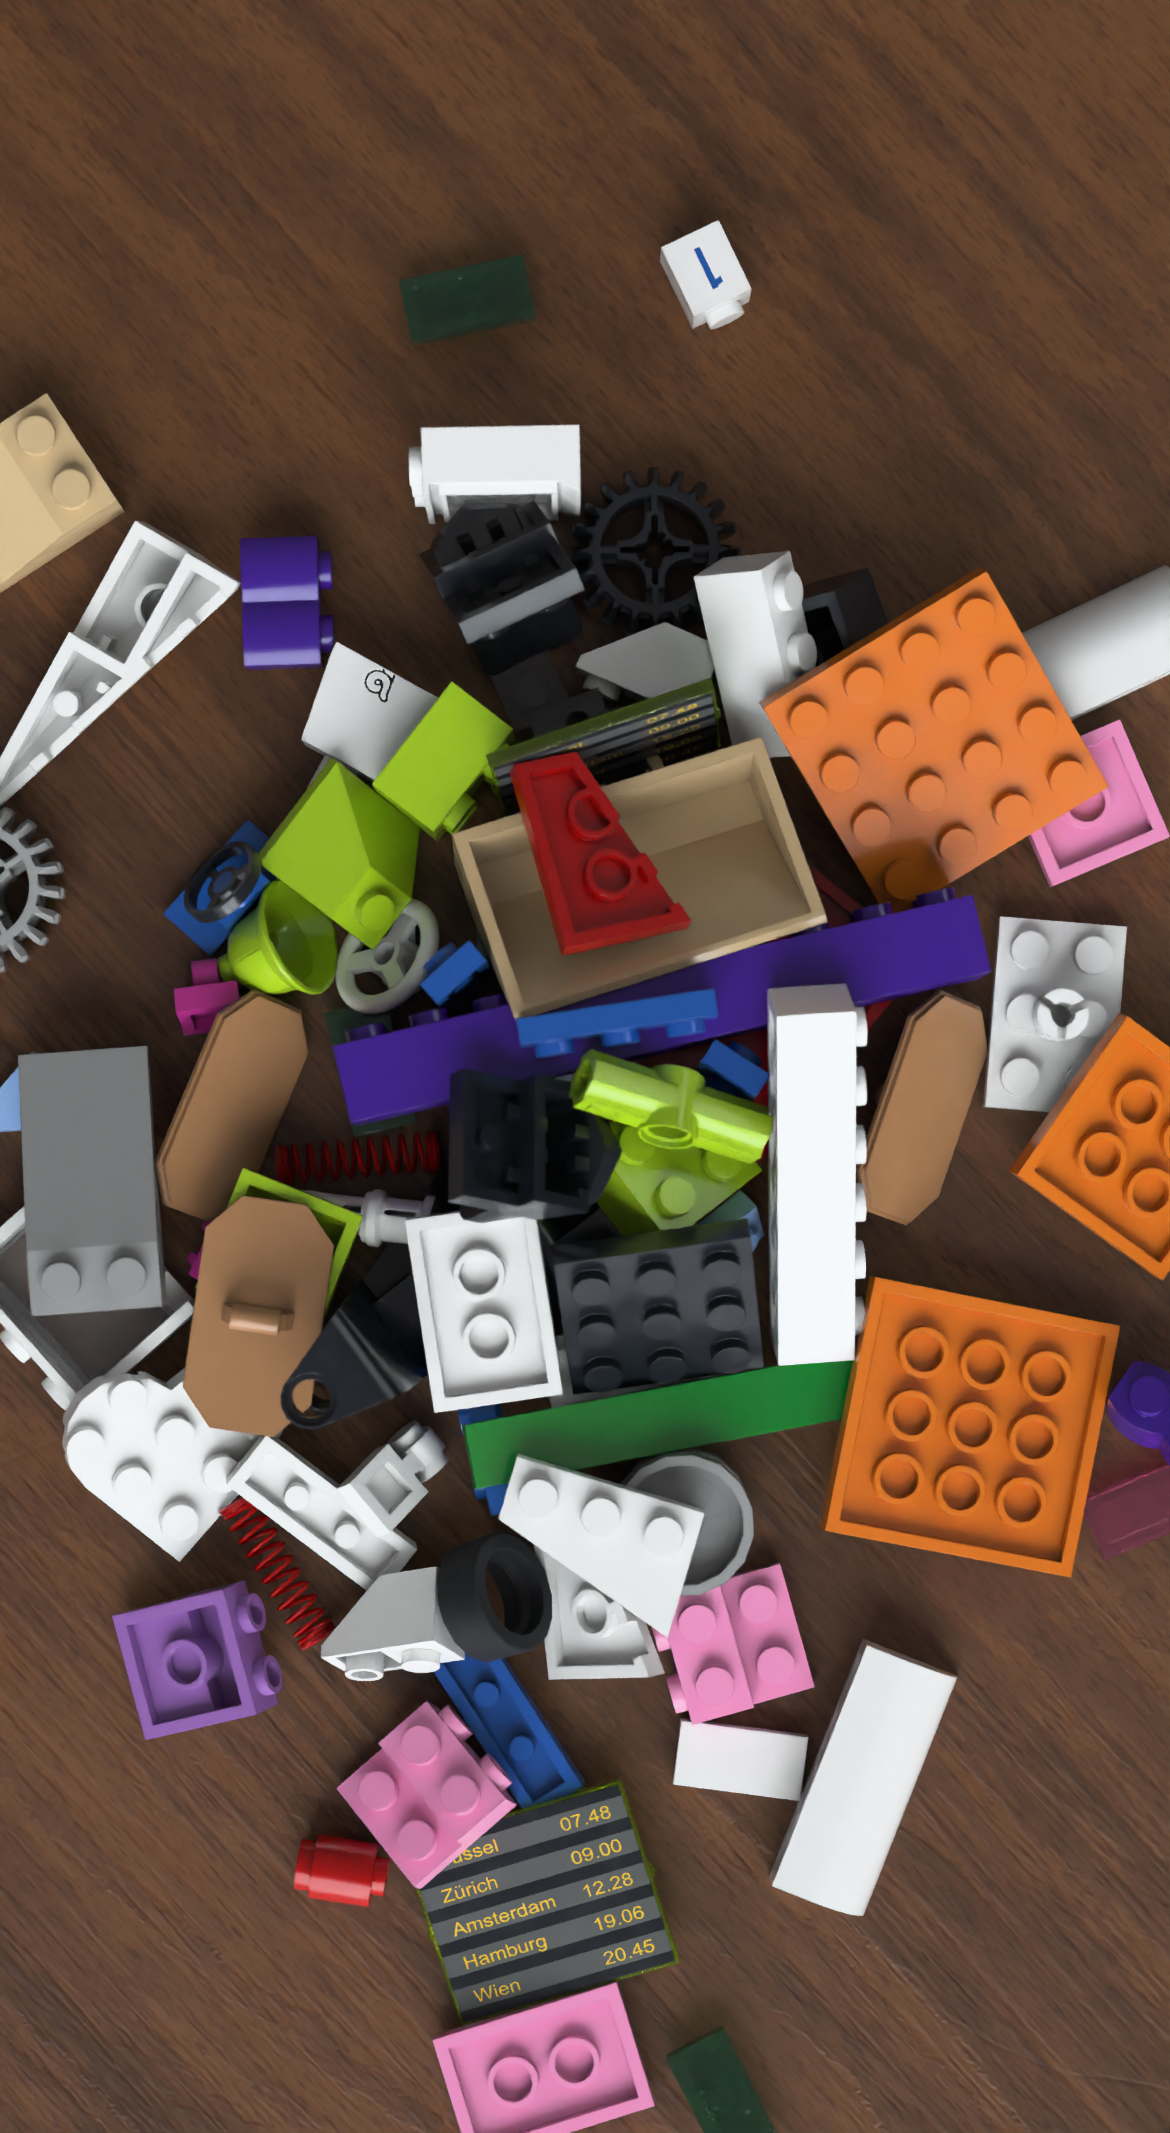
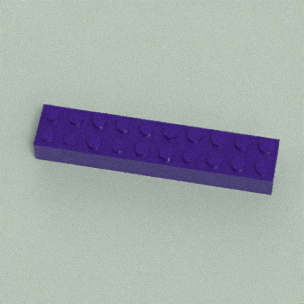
M952 887L916 896L917 900L912 901L913 909L893 913L891 902L865 907L853 911V915L849 916L851 924L830 928L827 918V923L787 935L788 939L771 943L764 942L538 1014H550L714 988L718 1016L717 1019L705 1020L706 1032L700 1034L667 1038L665 1027L639 1030L641 1040L639 1043L601 1048L600 1037L574 1040V1053L536 1058L534 1047L521 1049L517 1021L514 1019L504 993L472 1001L474 1013L450 1018L449 1011L446 1008L410 1015L408 1018L411 1028L388 1033L383 1023H375L345 1031L347 1043L335 1045L333 1049L350 1121L352 1124L360 1126L449 1105L450 1075L464 1068L515 1080H522L533 1074L556 1078L574 1074L579 1067L582 1056L591 1049L631 1062L711 1043L715 1039L720 1041L766 1030L767 989L846 983L854 1006L864 1007L981 979L991 972L973 895L957 898L955 888Z

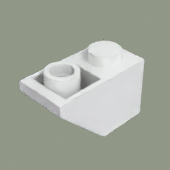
M666 622L582 654L576 665V675L586 679L582 688L614 703L618 702L621 694L641 702L707 679L709 686L715 672L708 640Z
M435 1566L380 1575L321 1645V1658L345 1671L347 1678L357 1681L379 1680L383 1677L384 1671L404 1669L415 1673H429L437 1671L440 1668V1663L465 1660V1652L452 1639L443 1622L439 1608L437 1576L440 1568Z

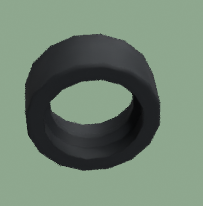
M506 1532L487 1535L454 1546L443 1558L437 1576L439 1608L443 1622L452 1639L469 1657L487 1663L536 1649L546 1638L552 1620V1593L546 1572L535 1552L521 1538ZM486 1570L491 1573L501 1592L504 1603V1625L498 1620L490 1606L486 1591Z

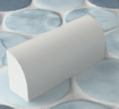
M1163 565L1022 633L1071 721L1170 674V567L1167 565Z
M862 1639L805 1783L800 1801H798L769 1877L773 1887L839 1912L856 1916L864 1915L957 1680L956 1675Z

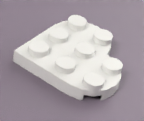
M185 1368L167 1382L142 1371H137L138 1375L122 1373L107 1379L104 1375L96 1377L75 1394L63 1415L62 1422L65 1429L62 1445L65 1451V1460L73 1473L89 1491L180 1562L221 1515L219 1510L231 1504L239 1495L226 1485V1478L261 1435L209 1428L183 1389ZM283 1430L276 1435L277 1438L281 1436Z

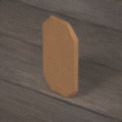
M253 989L217 1013L155 1160L163 1205L212 1222L215 1217H218L227 1209L243 1167L259 1173L309 1052L301 1009Z
M938 990L908 1015L886 1081L877 1089L875 1094L877 1108L866 1137V1163L857 1164L856 1167L858 1183H863L867 1212L907 1225L939 1197L988 1053L983 1015L979 1006L945 991Z
M243 1195L205 1227L183 1389L209 1428L274 1437L291 1423L281 1408L280 1396L284 1384L322 1332L334 1244L306 1204ZM314 1379L304 1380L295 1387L293 1393L294 1403L302 1413L311 1406Z

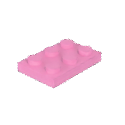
M617 1978L433 2035L432 2041L461 2133H570L655 2106Z

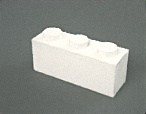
M790 551L724 557L695 575L694 582L731 743L734 746L762 737L769 758L790 756L759 702L816 668V644L813 637L808 633L802 607V581L800 576L794 571Z

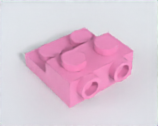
M780 1562L736 1573L725 1584L702 1595L680 1596L668 1638L652 1627L658 1651L671 1649L678 1673L666 1676L675 1712L677 1714L689 1711L692 1725L754 1708L753 1704L815 1687Z
M428 1701L378 1743L382 1749L336 1788L411 1884L419 1889L425 1886L517 1805L505 1790L513 1783L506 1771L489 1753L480 1759L466 1740L473 1732L463 1718L449 1704L441 1710Z

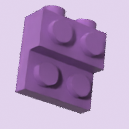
M245 1580L190 1593L177 1599L124 1611L112 1616L145 1740L257 1715L278 1704L276 1693H279L282 1688V1671L275 1657L272 1655L265 1656L259 1633L266 1624L265 1608L257 1594H249Z

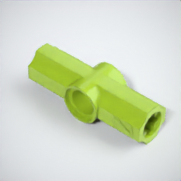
M591 1049L582 1056L579 1067L572 1077L569 1097L574 1101V1108L638 1128L639 1138L653 1146L666 1149H685L695 1146L751 1164L761 1157L763 1148L771 1136L773 1117L769 1115L767 1106L706 1087L704 1077L699 1072L687 1067L658 1065L648 1068Z

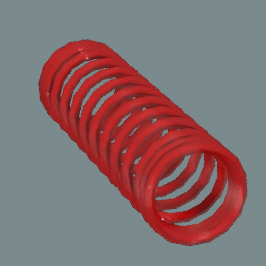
M436 1130L425 1132L427 1164L420 1135L417 1131L414 1133L412 1166L405 1137L400 1133L398 1135L397 1167L395 1166L389 1137L385 1134L382 1144L381 1168L374 1139L369 1136L367 1141L366 1171L358 1139L354 1137L352 1140L351 1173L341 1139L337 1141L335 1173L328 1143L325 1140L322 1142L320 1175L312 1143L308 1142L306 1144L305 1178L301 1168L297 1145L295 1143L291 1145V1166L289 1170L287 1145L277 1144L275 1147L277 1178L279 1182L292 1185L296 1163L299 1178L303 1184H306L310 1176V1164H312L315 1178L321 1183L325 1176L327 1161L330 1176L334 1181H337L340 1176L342 1158L346 1176L352 1180L356 1170V1155L361 1174L364 1178H368L370 1175L372 1156L378 1175L383 1177L386 1172L387 1153L392 1171L398 1176L402 1165V1150L407 1169L411 1174H414L417 1166V1149L424 1171L427 1173L430 1170L432 1172L435 1170L439 1172L441 1160L438 1132Z
M241 1496L219 1510V1514L223 1517V1521H227L252 1508L230 1526L229 1531L232 1532L260 1521L237 1541L238 1545L246 1544L269 1534L245 1554V1558L254 1557L277 1547L253 1567V1571H260L285 1560L263 1578L261 1584L266 1585L294 1573L269 1594V1597L274 1598L302 1586L277 1607V1611H283L310 1599L289 1616L284 1623L289 1625L317 1613L295 1631L292 1636L298 1638L307 1634L297 1641V1644L300 1645V1650H305L329 1636L336 1628L334 1626L335 1623H331L332 1619L328 1618L311 1626L324 1614L325 1607H317L302 1613L315 1602L317 1594H309L294 1600L307 1589L309 1581L303 1580L285 1587L301 1573V1568L295 1567L277 1574L293 1560V1554H286L269 1561L284 1548L286 1541H277L260 1548L275 1536L278 1528L272 1527L252 1535L269 1520V1517L263 1514L244 1522L258 1508Z

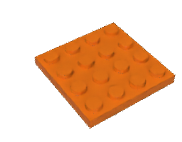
M982 567L972 571L759 702L878 904L891 902L893 913L912 907V901L917 900L916 896L942 889L1109 787L988 572Z
M870 1276L864 1302L865 1315L861 1330L858 1333L855 1360L852 1363L820 1528L824 1531L1071 1577L1120 1326Z

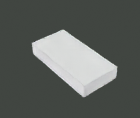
M681 1718L673 1784L800 1801L808 1736L806 1734L708 1721L692 1725L691 1719Z

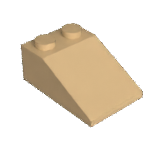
M47 393L0 423L1 593L125 512Z

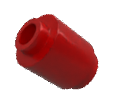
M319 1834L317 1840L302 1838L295 1869L294 1889L308 1891L310 1899L369 1908L373 1895L383 1897L385 1895L390 1858L379 1856L380 1843Z

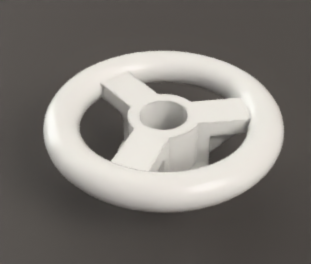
M412 898L395 921L387 937L382 938L374 950L361 951L364 943L348 933L338 955L336 984L341 998L350 1008L364 1014L383 1013L403 1004L413 994L422 989L420 983L429 976L422 967L438 952L440 941L437 919L426 904ZM417 924L420 929L419 946L415 942V927ZM373 972L382 978L383 983L389 989L376 995L364 994L356 985L355 975Z

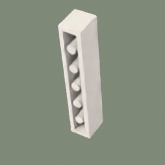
M846 983L767 989L768 1073L770 1074L768 1078V1113L773 1117L771 1136L768 1140L769 1335L778 1366L855 1360V1335H858L865 1315L863 1298L861 1296L855 1297V1279H864L866 1276L864 1244L862 1240H855V1222H865L866 1220L865 1190L863 1183H856V1164H865L867 1156L863 1125H856V1106L866 1105L867 1101L865 1070L863 1066H856V1047L866 1046L867 1044L866 1014L864 1007L854 1006Z

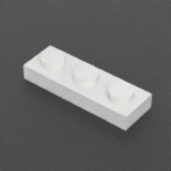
M261 1435L226 1478L227 1486L366 1591L380 1575L400 1572L418 1550L416 1542L396 1527L390 1533L377 1538L337 1490L340 1485L276 1436Z

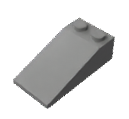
M148 1046L18 1055L26 1253L31 1316L162 1307L167 1302L158 1176L155 1167L156 1148Z

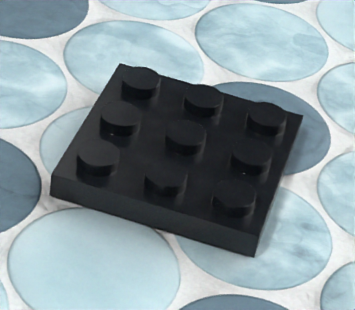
M747 1218L551 1246L573 1395L607 1392L619 1388L670 1383L683 1379L733 1374L740 1371L764 1368L751 1236Z

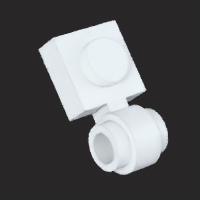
M413 1420L398 1430L389 1439L387 1444L376 1448L337 1490L377 1538L388 1534L428 1493V1490L422 1483L433 1477L448 1462L449 1459L442 1452L445 1444L429 1425L422 1427L417 1420Z

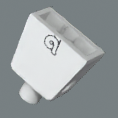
M336 642L301 739L304 745L324 756L307 789L331 757L355 776L359 775L373 783L438 700V697Z

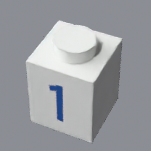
M719 220L661 247V265L692 329L706 322L710 329H716L736 320L744 314L742 305L750 301L752 288Z

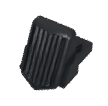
M534 500L523 506L513 503L464 504L434 538L430 549L419 554L443 607L468 645L471 644L479 663L489 675H499L575 639L581 633L582 625L571 596L584 591V586L576 567L559 545L551 523Z
M468 1068L451 1074L448 1202L460 1204V1216L463 1220L477 1223L519 1217L541 1220L588 1213L589 1205L595 1203L602 1196L622 1154L621 1146L607 1118L574 1108V1101L569 1097L571 1082L539 1074H533L522 1080H515Z

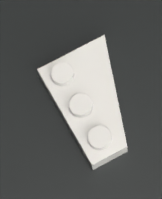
M518 1454L499 1520L668 1638L705 1510Z
M533 1544L534 1552L546 1572L552 1593V1620L548 1634L544 1639L549 1680L643 1678L665 1673L646 1622Z

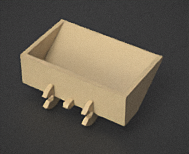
M762 737L664 767L659 755L646 758L648 769H645V774L610 785L605 783L600 785L619 813L620 818L618 821L640 854L644 852L647 854L658 871L657 879L674 904L679 902L691 919V923L686 930L561 956L521 812L452 834L454 864L465 897L515 1021L517 1018L542 1014L827 923L822 902Z

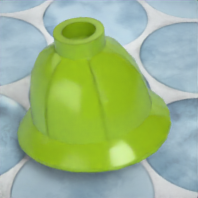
M277 878L262 891L258 906L235 925L228 938V953L222 955L217 960L219 973L224 982L237 980L240 989L246 986L251 991L254 989L268 995L288 993L295 990L311 995L321 994L330 987L337 970L338 946L334 925L330 918Z

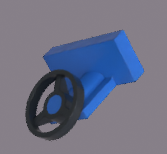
M249 820L240 827L224 846L211 853L198 866L191 876L186 889L163 913L211 957L228 941L235 925L258 906L261 893L265 887L277 879V877L262 867L261 857L258 854L270 838Z

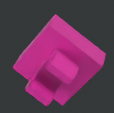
M217 958L191 961L194 986L174 989L175 1010L184 1036L209 1033L217 1013L242 997L237 980L223 982L218 971Z

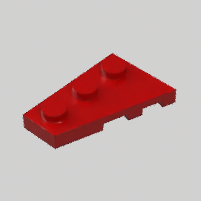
M577 752L513 765L510 772L511 780L561 956L677 932L688 928L691 919L679 902L674 904L656 877L658 874L657 869L645 852L640 854L619 823V813Z

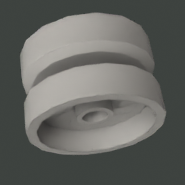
M693 1447L641 1457L621 1478L619 1483L621 1485L705 1510L680 1596L702 1595L723 1585L743 1565L754 1537L753 1508L738 1473L717 1454Z

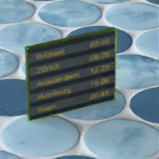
M711 678L487 754L486 758L494 781L491 785V790L494 794L498 795L504 816L508 817L521 812L510 776L513 765L517 763L577 752L598 784L605 783L610 785L646 773L645 769H648L646 758L659 755L663 765L666 766L721 747L718 723L721 711L716 706L715 689Z
M622 1778L574 1791L571 1794L525 1808L520 1807L510 1810L421 1889L416 1888L429 1926L428 1937L431 1941H434L461 2026L680 1963L679 1952L654 1879L656 1870L654 1865L648 1861Z

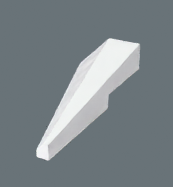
M135 521L75 631L69 632L0 757V807L236 592L241 582L198 552L146 522Z

